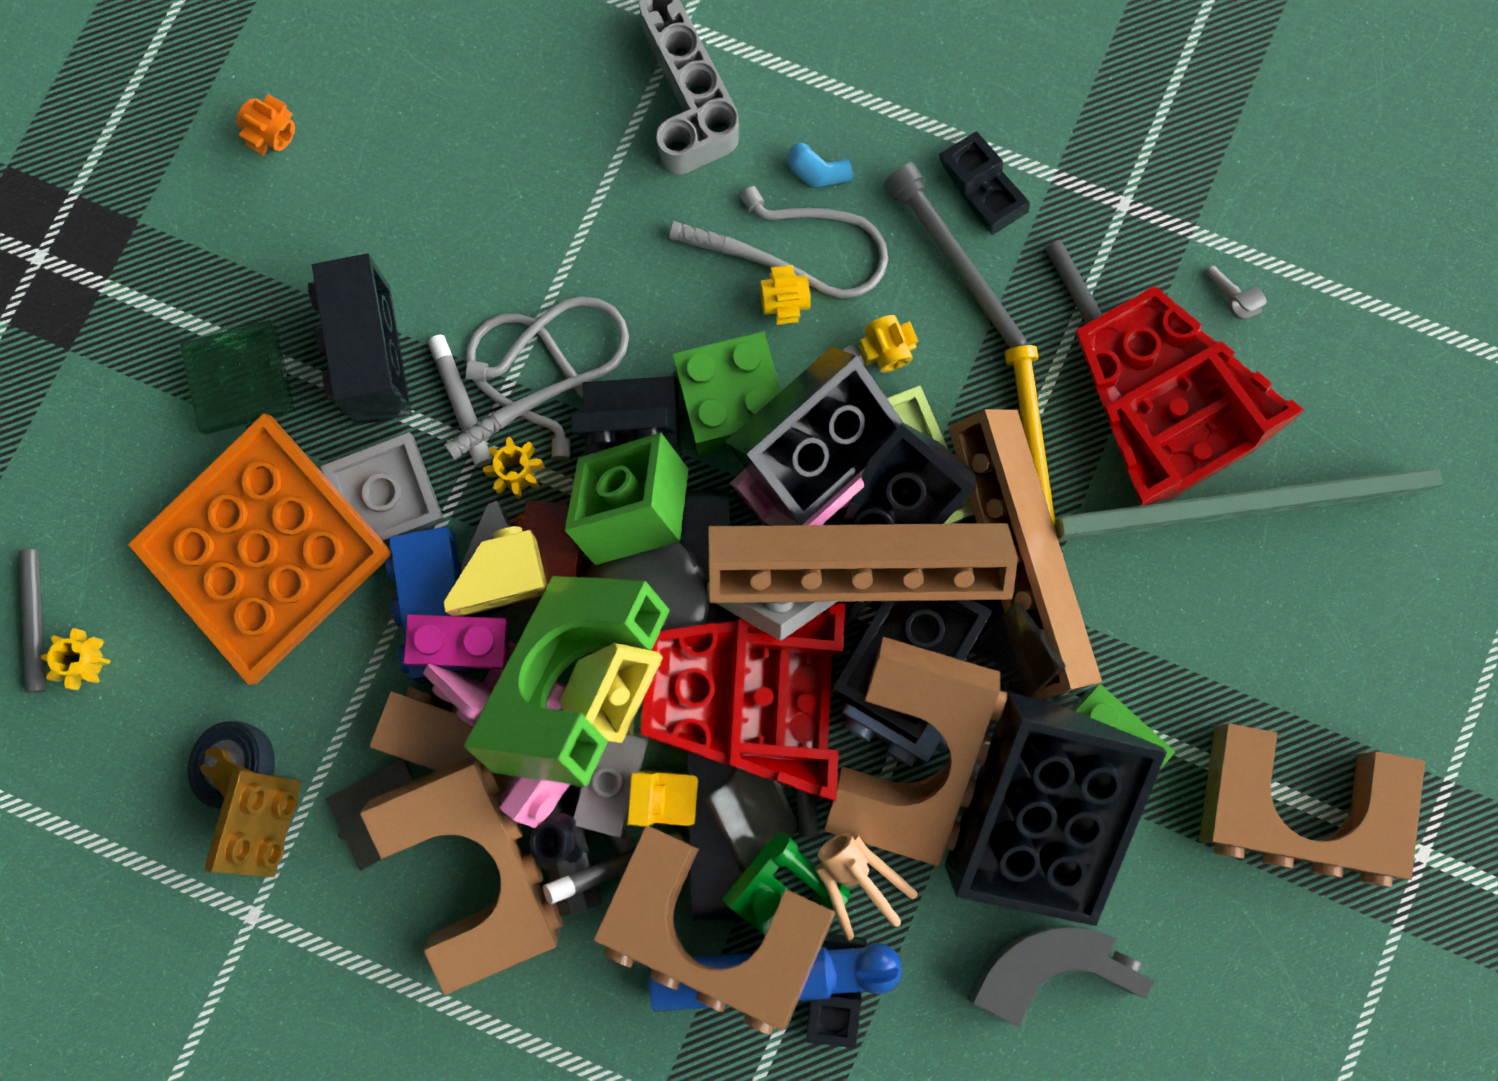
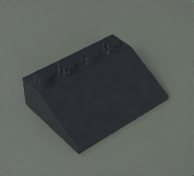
M1008 692L1003 712L991 736L986 760L983 766H980L976 777L971 803L968 809L965 808L961 818V827L953 851H949L945 862V868L956 897L1097 926L1167 751L1164 747L1056 703Z

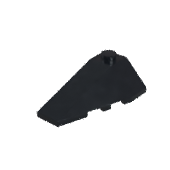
M901 422L869 458L861 476L864 487L852 497L841 525L944 524L977 489L976 473L940 442ZM838 601L833 605L845 603L844 625L847 626L870 601Z

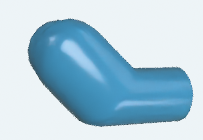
M804 143L794 144L788 151L787 163L790 170L809 187L817 188L853 180L849 158L826 163Z

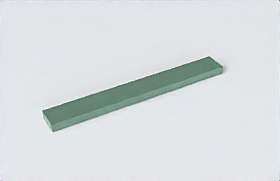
M1432 467L1068 515L1058 520L1055 526L1058 542L1417 495L1442 486L1443 481L1440 469Z

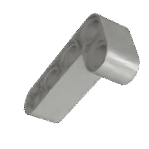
M640 0L639 8L643 33L683 110V113L663 122L657 130L656 140L659 160L666 171L681 175L734 151L739 141V115L681 1ZM662 18L664 20L668 19L669 26H667L666 28H664V21L662 20ZM677 49H685L689 51L686 55L683 56H674L673 54H671V52ZM696 86H704L709 89L702 94H694L689 91ZM717 123L725 124L729 127L723 132H713L708 129ZM679 141L688 144V147L681 151L668 149V146L674 142Z

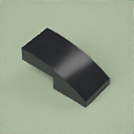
M977 131L939 154V160L952 182L991 235H994L1029 213L1030 201L1003 172V160Z
M827 933L821 947H826L828 951L863 948L867 946V939L853 937L852 940H847L844 935ZM861 992L831 994L829 999L810 1000L806 1042L856 1048L862 1004Z

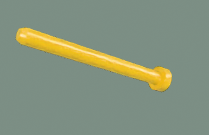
M1033 345L1018 346L1004 352L1007 365L1014 366L1023 430L1056 532L1032 363L1039 359L1037 347Z

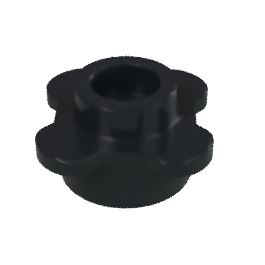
M562 813L554 821H544L536 828L531 827L530 847L541 868L551 870L559 862L567 861L574 863L581 858L583 849L576 841L574 833L576 821L572 815ZM555 837H558L560 840L558 846L554 845L553 840Z

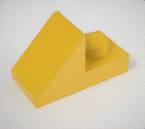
M647 769L632 773L628 825L650 826L654 823L693 825L695 822L698 778L694 775Z

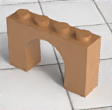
M883 637L870 676L865 701L927 721L942 734L948 744L950 755L938 772L927 779L913 783L892 782L842 767L837 781L836 801H831L824 831L835 835L850 833L853 836L858 834L864 844L939 866L944 850L953 851L961 827V822L955 819L959 807L968 809L971 803L976 780L971 779L970 776L974 765L983 766L986 760L991 737L985 735L990 720L999 721L1006 701V692L1000 691V672Z
M1230 723L1214 727L1199 842L1214 844V854L1244 859L1245 850L1262 853V863L1293 868L1294 860L1312 863V873L1338 878L1343 877V869L1361 873L1360 882L1384 887H1392L1393 879L1412 880L1425 767L1424 760L1377 751L1357 754L1352 802L1348 816L1334 833L1314 841L1293 832L1281 820L1274 807L1271 796V779L1277 732Z
M471 756L368 801L360 813L381 859L436 836L458 835L479 843L491 854L497 864L501 877V891L496 899L482 911L436 930L428 938L424 952L444 995L557 947L559 928L563 926V919L559 914L557 904L548 903L539 883L543 882V875L537 859L532 853L526 856L518 839L523 837L520 822L514 821L499 809L502 802L498 793L503 791V787L498 773L490 771L475 756Z
M646 826L594 938V941L606 946L603 955L627 967H631L634 960L652 968L649 975L651 979L677 990L680 982L698 990L695 999L710 1008L724 1012L726 1005H729L746 1013L742 1022L760 1032L771 1035L774 1027L781 1031L786 1029L836 912L796 893L785 890L765 939L751 958L741 965L730 969H717L703 965L684 950L674 928L675 903L699 849L655 828Z

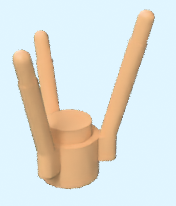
M850 833L838 834L828 840L818 852V858L822 863L815 867V871L826 886L845 939L852 940L854 933L836 883H843L845 887L860 884L891 925L894 927L900 925V918L867 876L869 873L867 863L910 899H915L917 892L901 876L869 850L858 834L853 836Z

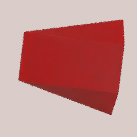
M1156 286L1078 328L1075 333L1141 506L1173 499L1253 453L1304 411L1294 400L1290 399L1287 401L1271 388L1273 383L1259 371L1253 373L1234 357L1235 351L1223 341L1216 342L1201 330L1202 324Z
M845 603L830 606L781 641L744 619L660 631L651 651L659 652L662 660L642 700L640 735L813 795L836 801L839 750H828L832 657L843 652Z

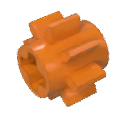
M267 94L263 102L257 98H251L242 105L237 114L236 125L241 129L239 137L245 140L246 146L261 155H265L268 147L281 151L288 146L294 136L295 123L290 120L293 113L286 109L287 104L270 94Z

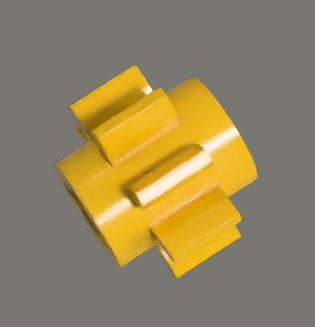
M793 265L771 267L770 279L759 281L763 315H776L777 325L798 323L800 311L810 310L811 300L808 278L806 275L796 276Z
M888 315L878 318L864 327L863 330L866 337L859 340L861 345L858 347L866 366L877 362L880 372L886 373L899 369L913 360L910 351L917 348L915 344L919 341L910 321L899 325L895 315Z
M507 437L506 446L499 450L492 447L488 449L493 456V465L484 467L483 471L488 477H499L493 486L496 493L504 492L507 487L512 489L517 499H520L522 489L527 488L529 485L533 488H539V484L534 478L535 471H540L545 467L541 459H529L535 450L531 442H527L520 448L515 446L511 437ZM508 463L513 465L520 463L523 470L519 474L514 471L508 473L505 467Z
M76 628L71 630L70 639L55 635L51 637L53 645L50 647L48 654L41 655V659L47 661L51 669L46 676L48 680L55 682L64 680L65 688L71 690H79L81 680L96 684L100 682L97 674L101 671L103 665L110 664V660L103 658L99 650L104 644L103 639L96 637L87 639L86 631ZM80 656L79 662L71 663L73 657Z

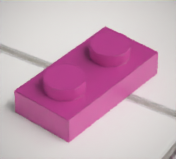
M408 615L404 664L408 666H427L428 664H433L439 667L504 669L507 659L509 621L506 618Z

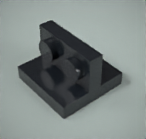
M667 376L582 382L583 413H572V433L584 438L585 456L662 433L681 458L678 378Z

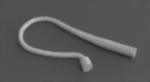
M751 186L740 194L749 212L755 211L757 215L767 220L806 217L833 219L858 225L871 235L878 247L879 261L875 273L868 282L856 288L842 290L828 286L793 266L794 274L796 276L806 275L809 286L840 299L859 297L874 289L884 276L889 260L886 243L877 227L864 217L848 212L822 208L767 210L762 206L764 200L756 186ZM676 221L673 222L669 239L675 241L679 240V242L699 246L703 249L744 258L770 268L791 265L764 251L728 236L725 237L722 234L718 235L708 230L705 231L686 224L682 225V223Z
M580 296L565 299L536 319L518 338L502 362L496 367L490 368L488 363L469 360L466 367V379L485 382L487 378L500 376L508 370L517 355L543 326L565 310L578 306L596 307L608 313L617 324L620 336L616 353L603 366L563 380L513 402L492 413V415H488L470 429L465 430L453 438V440L445 443L444 446L451 457L456 460L462 456L461 454H465L470 448L476 447L479 443L497 433L499 429H503L514 419L562 392L582 385V382H589L600 378L618 367L627 352L629 333L626 322L616 307L598 298Z
M500 314L486 320L473 332L469 341L466 366L469 360L476 361V348L479 341L491 328L503 323H520L530 326L536 319L522 314ZM542 327L537 334L543 340L560 370L567 379L577 376L578 374L568 363L549 332ZM472 380L482 392L500 406L505 407L513 403V401L504 397L486 381ZM582 385L574 387V390L583 400ZM530 410L520 416L532 423L547 427L554 432L556 438L552 439V459L559 461L570 459L571 440L566 438L565 432L559 423Z

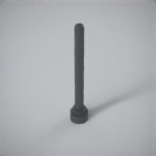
M911 162L892 173L884 182V186L894 200L900 199L903 204L910 205L1008 347L1011 349L1018 346H1026L1027 340L923 193L926 189L922 183L924 177L916 165Z

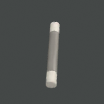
M436 335L428 339L427 343L461 431L464 432L478 423L446 338L444 335ZM482 441V443L469 450L475 467H482L493 461L486 441Z

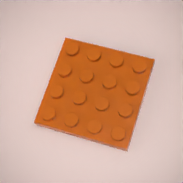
M264 413L128 544L248 685L258 684L392 556L389 547L276 420Z

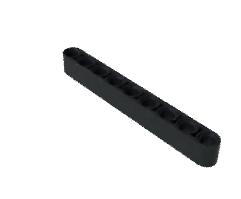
M729 489L686 490L682 520V545L699 562L707 583L709 582V526H730ZM709 600V613L706 624L733 621L732 612L716 603H710ZM688 752V775H694L698 778L695 822L689 826L690 845L699 849L691 866L692 920H742V917L722 900L741 877L738 769Z

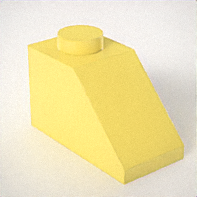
M508 527L494 532V539L481 542L444 600L445 611L451 616L462 617L543 596L548 585L537 539L530 530L522 532L521 527Z
M617 643L611 644L577 661L559 704L563 711L582 713L608 741L622 743L662 660V656L659 652Z

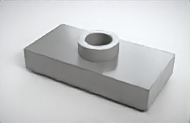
M626 734L622 743L608 741L587 787L582 786L574 815L577 827L619 838L623 837L629 814L632 773L638 772L641 769L648 742L647 739Z

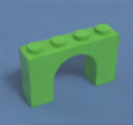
M552 576L464 747L493 773L587 787L608 740L582 713L546 709L551 688L560 674L578 658L590 652L601 650L611 644L617 643L651 651L670 612L669 608L646 581Z

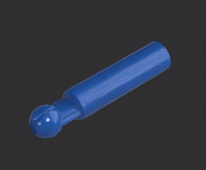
M873 943L863 948L829 951L826 947H821L798 1001L829 999L831 994L867 991L868 993L881 995L889 992L898 984L902 977L900 957L891 947L880 943ZM756 952L692 958L708 967L730 969L741 965ZM649 977L650 1000L654 1012L710 1008L695 999L698 990L681 982L677 990L672 989Z

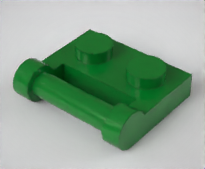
M785 833L777 834L767 843L722 899L733 911L764 936L768 932L785 890L790 891L773 876L779 867L785 866L816 892L811 901L834 911L826 886L815 871L816 866L798 851L797 843ZM836 883L845 905L849 900L850 890L843 883Z

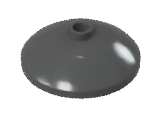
M679 542L594 565L591 561L582 577L646 581L670 610L661 631L707 623L709 599L707 597L705 574L694 555Z

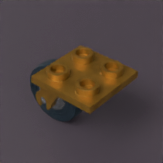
M225 721L208 728L198 738L191 751L188 761V780L194 795L202 803L221 810L204 870L219 873L275 877L278 864L284 854V842L290 821L298 805V793L302 782L282 778L274 773L275 754L272 743L263 731L248 723Z

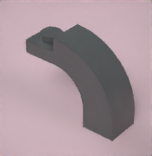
M1050 925L1019 934L997 949L981 968L967 1000L1020 1028L1035 993L1048 979L1057 974L1073 970L1091 972L1144 999L1147 998L1154 980L1140 974L1143 967L1142 963L1118 951L1114 952L1112 959L1108 957L1116 938L1079 926Z

